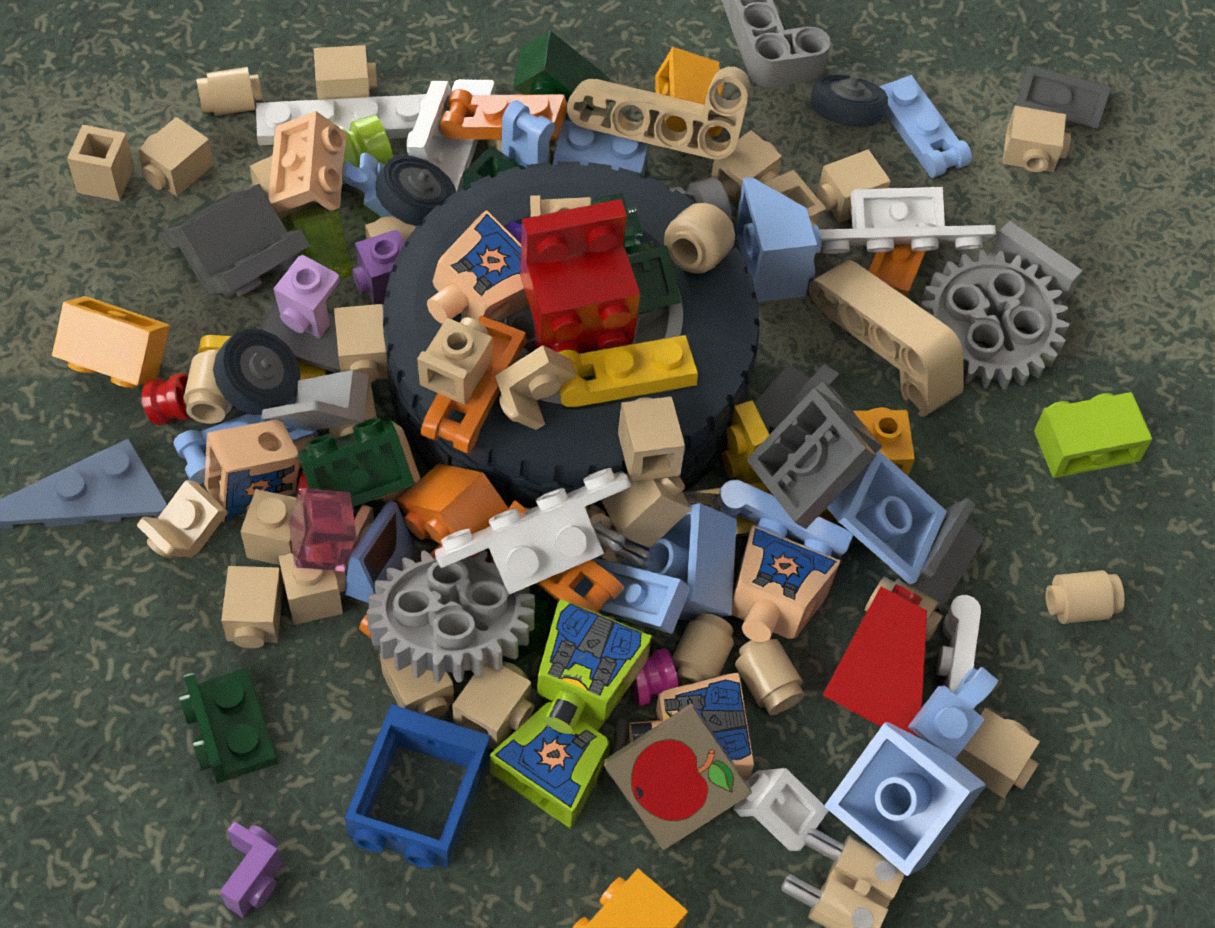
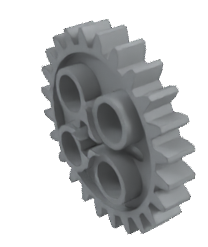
M980 250L976 262H973L966 253L962 254L958 266L951 261L946 262L943 274L935 272L930 284L931 286H926L922 297L924 301L921 302L920 307L947 325L959 338L963 348V371H965L964 383L969 384L976 375L981 377L983 389L988 388L992 379H997L1003 390L1007 389L1011 377L1019 385L1023 386L1029 377V373L1039 378L1045 366L1051 367L1058 355L1057 353H1060L1066 341L1063 337L1066 334L1069 323L1063 321L1068 311V307L1056 305L1062 295L1061 290H1047L1052 279L1051 276H1045L1040 279L1035 277L1038 265L1033 264L1026 270L1020 268L1021 256L1019 255L1010 264L1005 262L1003 251L997 253L994 261H989L984 250ZM997 291H1004L1008 293L1010 297L1002 296ZM957 304L965 305V306L968 307L970 310H968V311H966V310H961V309L958 308L956 305H957ZM1016 328H1024L1031 334H1023ZM975 342H984L990 348H981Z
M425 550L421 551V562L415 563L405 557L402 559L403 571L390 567L386 569L387 581L376 580V594L368 596V631H371L373 646H380L382 659L394 657L395 669L398 671L412 664L414 678H419L427 670L433 671L435 682H440L445 672H452L455 680L462 682L464 671L471 670L478 678H482L483 666L486 664L497 670L503 669L502 655L517 659L518 645L528 646L529 631H533L535 628V597L533 594H530V586L509 595L495 562H488L487 551L485 550L480 552L475 558L466 557L440 568L436 557L433 558Z

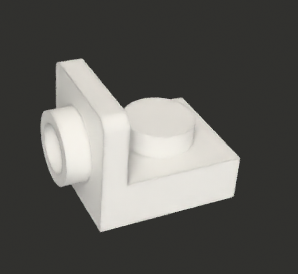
M786 768L759 770L753 773L746 780L751 787L752 794L738 802L734 807V811L741 817L754 816L789 851H800L805 845L804 841L807 833L812 828L816 829L829 811Z

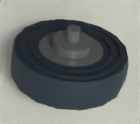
M825 75L817 79L812 89L810 104L816 113L832 122L847 126L866 127L874 126L882 121L888 104V96L877 84L859 78L856 75Z
M397 156L388 160L380 171L375 183L376 196L381 205L392 216L413 226L418 224L422 226L425 216L438 204L444 206L445 199L456 193V188L451 179L439 167L414 156Z
M246 329L231 336L217 352L213 366L216 385L224 398L238 410L252 415H262L263 409L288 404L298 390V381L301 376L298 360L290 347L278 336L261 329Z

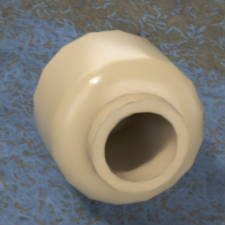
M695 203L670 222L665 231L664 245H667L672 262L683 271L693 274L705 273L714 268L728 255L734 245L735 231L731 220L720 208L709 203Z

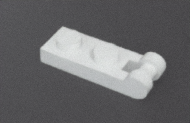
M968 595L958 596L952 601L948 614L942 624V631L950 639L949 647H941L936 675L945 677L944 686L952 692L958 687L966 673L974 667L981 607L975 598Z

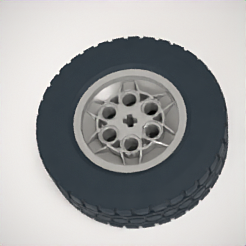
M558 161L557 165H550L549 162L529 164L526 169L522 170L519 167L497 172V177L491 178L489 175L471 183L468 190L465 191L462 188L445 199L444 206L438 204L423 218L422 226L419 224L407 238L405 246L401 248L390 273L383 304V335L387 354L388 386L391 402L407 440L418 456L421 455L423 463L430 470L440 463L483 472L508 508L514 501H517L523 507L532 509L538 506L536 499L560 488H564L567 494L584 487L583 479L600 470L612 468L613 473L623 471L626 474L628 471L618 436L621 403L645 397L655 399L672 396L685 444L679 476L685 486L682 493L696 485L701 479V475L705 477L721 458L722 451L727 449L728 439L726 430L727 427L731 426L735 405L747 402L758 349L760 323L756 291L751 274L748 273L747 264L739 249H735L734 245L722 261L705 273L693 274L683 271L671 260L682 302L637 315L633 344L686 335L698 372L696 386L579 407L564 406L561 403L559 392L550 397L537 400L545 425L537 430L519 422H514L506 416L499 402V397L502 395L500 392L480 429L474 448L467 454L455 449L451 441L441 437L435 441L421 435L424 418L438 393L420 385L417 361L421 352H426L443 325L431 315L427 307V301L439 292L432 282L438 261L486 210L506 228L510 221L522 225V219L531 217L530 196L540 195L541 200L590 197L591 205L621 199L627 214L624 248L647 241H653L654 247L659 248L665 246V231L670 222L686 208L693 205L694 201L678 190L670 191L669 185L649 176L647 179L641 178V173L620 167L617 171L611 169V165L589 162L588 166L580 165V162ZM530 306L497 321L526 332V337L530 338L526 339V344L516 362L534 351L535 322ZM458 314L452 320L460 323L464 317ZM593 376L582 377L586 381L593 380ZM452 409L448 419L461 423L466 414ZM601 500L592 503L593 505L606 511Z

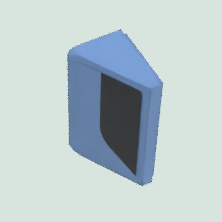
M389 501V503L385 504L350 555L344 589L346 591L345 595L368 603V596L376 594V580L387 581L386 569L390 567L403 571L402 559L405 557L411 559L413 556L414 542L403 521V516L397 503Z

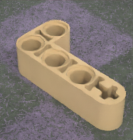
M737 67L720 69L712 79L705 105L599 79H587L582 81L570 96L567 103V113L575 125L585 129L710 159H723L732 154L736 148L750 95L751 83L748 75ZM725 82H731L740 89L741 96L735 100H726L720 96L717 90L718 86ZM586 96L593 97V105L596 106L594 111L586 109L587 102L584 101ZM610 101H616L610 116H607V112L610 109L608 106ZM626 105L637 106L642 111L644 119L639 122L627 120L623 115L622 107ZM677 115L686 122L687 129L683 132H673L666 126L665 118ZM713 126H722L729 131L731 138L723 143L715 142L709 137L708 129Z
M852 260L842 262L809 283V293L813 302L829 319L900 370V388L903 399L905 401L910 399L920 410L917 413L920 417L929 415L963 392V348L955 332L943 322Z

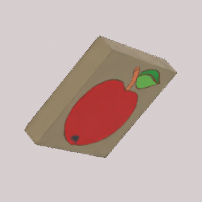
M693 703L604 760V767L663 851L752 794L751 787Z

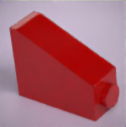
M895 584L892 592L881 586L823 696L880 727L884 723L889 722L920 738L908 726L922 709L927 610L919 606L923 598L897 584Z

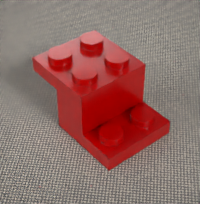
M621 199L522 219L520 277L535 322L534 351L544 345L557 353L563 350H573L581 354L632 345L634 343L640 292L623 245L627 214Z

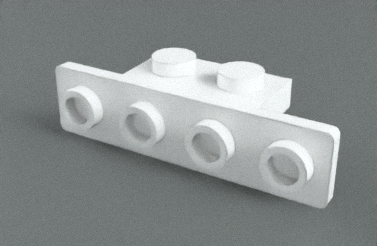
M456 80L452 90L448 81H431L426 98L420 102L419 117L413 132L409 133L407 138L408 155L424 159L439 167L451 179L456 192L463 187L479 139H450L441 134L438 126L443 114L449 111L447 103L452 91L464 89L473 95H494L496 86L493 80Z
M943 187L854 189L851 192L853 229L819 230L822 251L826 254L849 252L850 246H867L868 252H888L894 250V245L911 244L912 251L936 250L939 248V243H955L957 250H973L982 248L983 242L996 235L995 225L945 226Z
M612 468L603 469L584 478V487L567 494L564 488L548 492L536 499L537 507L520 514L517 508L499 513L488 520L490 527L471 534L470 529H463L452 533L441 540L443 547L435 550L438 564L442 568L489 548L506 590L510 595L603 555L604 552L585 506L631 487L628 476L623 471L613 473Z

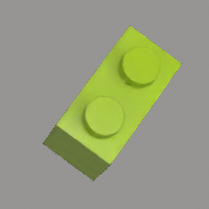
M1132 392L1118 395L1103 393L1093 397L1091 400L1076 403L1068 401L1054 403L1044 408L1034 429L1053 478L1139 462L1152 441L1151 434Z

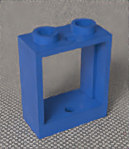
M391 704L345 816L348 836L354 837L353 842L357 846L371 852L381 853L384 848L403 853V858L407 862L420 868L433 869L435 864L448 868L491 754L490 735ZM398 746L467 767L440 840L369 818Z

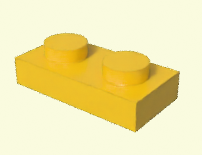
M753 400L735 405L731 426L727 427L726 430L728 439L727 449L722 451L721 454L722 463L728 477H736L737 480L747 484L760 483L762 481L746 459L769 436Z

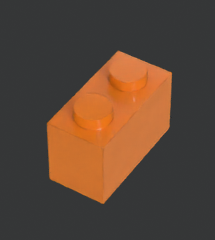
M440 463L397 500L400 507L406 513L403 521L408 529L419 539L427 538L438 542L440 545H442L441 540L457 531L470 529L471 534L490 527L488 520L508 509L483 472Z

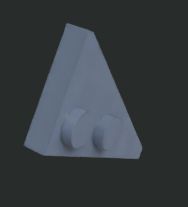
M126 439L0 499V529H13L14 524L44 523L46 527L86 524L93 520H101L105 523L122 522V517L154 515L155 518H158L167 506V503L129 439Z

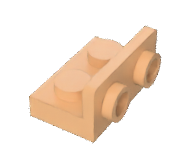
M317 111L275 127L268 199L273 208L280 213L312 201L318 202L330 211L340 208L346 134L343 129Z

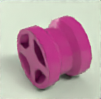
M666 648L655 650L651 657H648L646 664L630 685V690L637 707L649 704L652 698L658 697L659 693L664 690L678 687L675 667Z

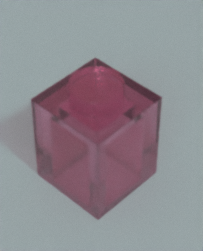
M300 488L289 523L294 568L345 571L357 536L350 492Z

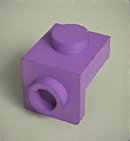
M398 230L355 243L358 267L352 269L353 278L360 295L368 293L373 305L384 304L390 273L401 248L405 246V242Z
M233 822L227 830L231 844L246 854V856L220 890L225 906L244 918L252 906L259 909L269 899L276 886V880L273 877L282 866V862L276 848L278 843L269 833L255 825H251L247 830L238 823Z

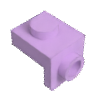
M304 255L299 256L273 289L280 318L284 324L295 332L303 333L306 331L320 339L331 325L325 301L340 283L339 275Z

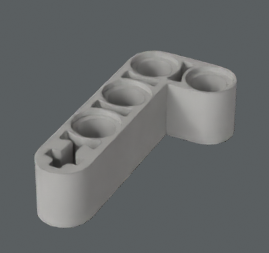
M721 0L748 75L755 84L762 87L784 86L814 81L824 74L831 44L830 37L825 31L816 27L784 30L773 0Z

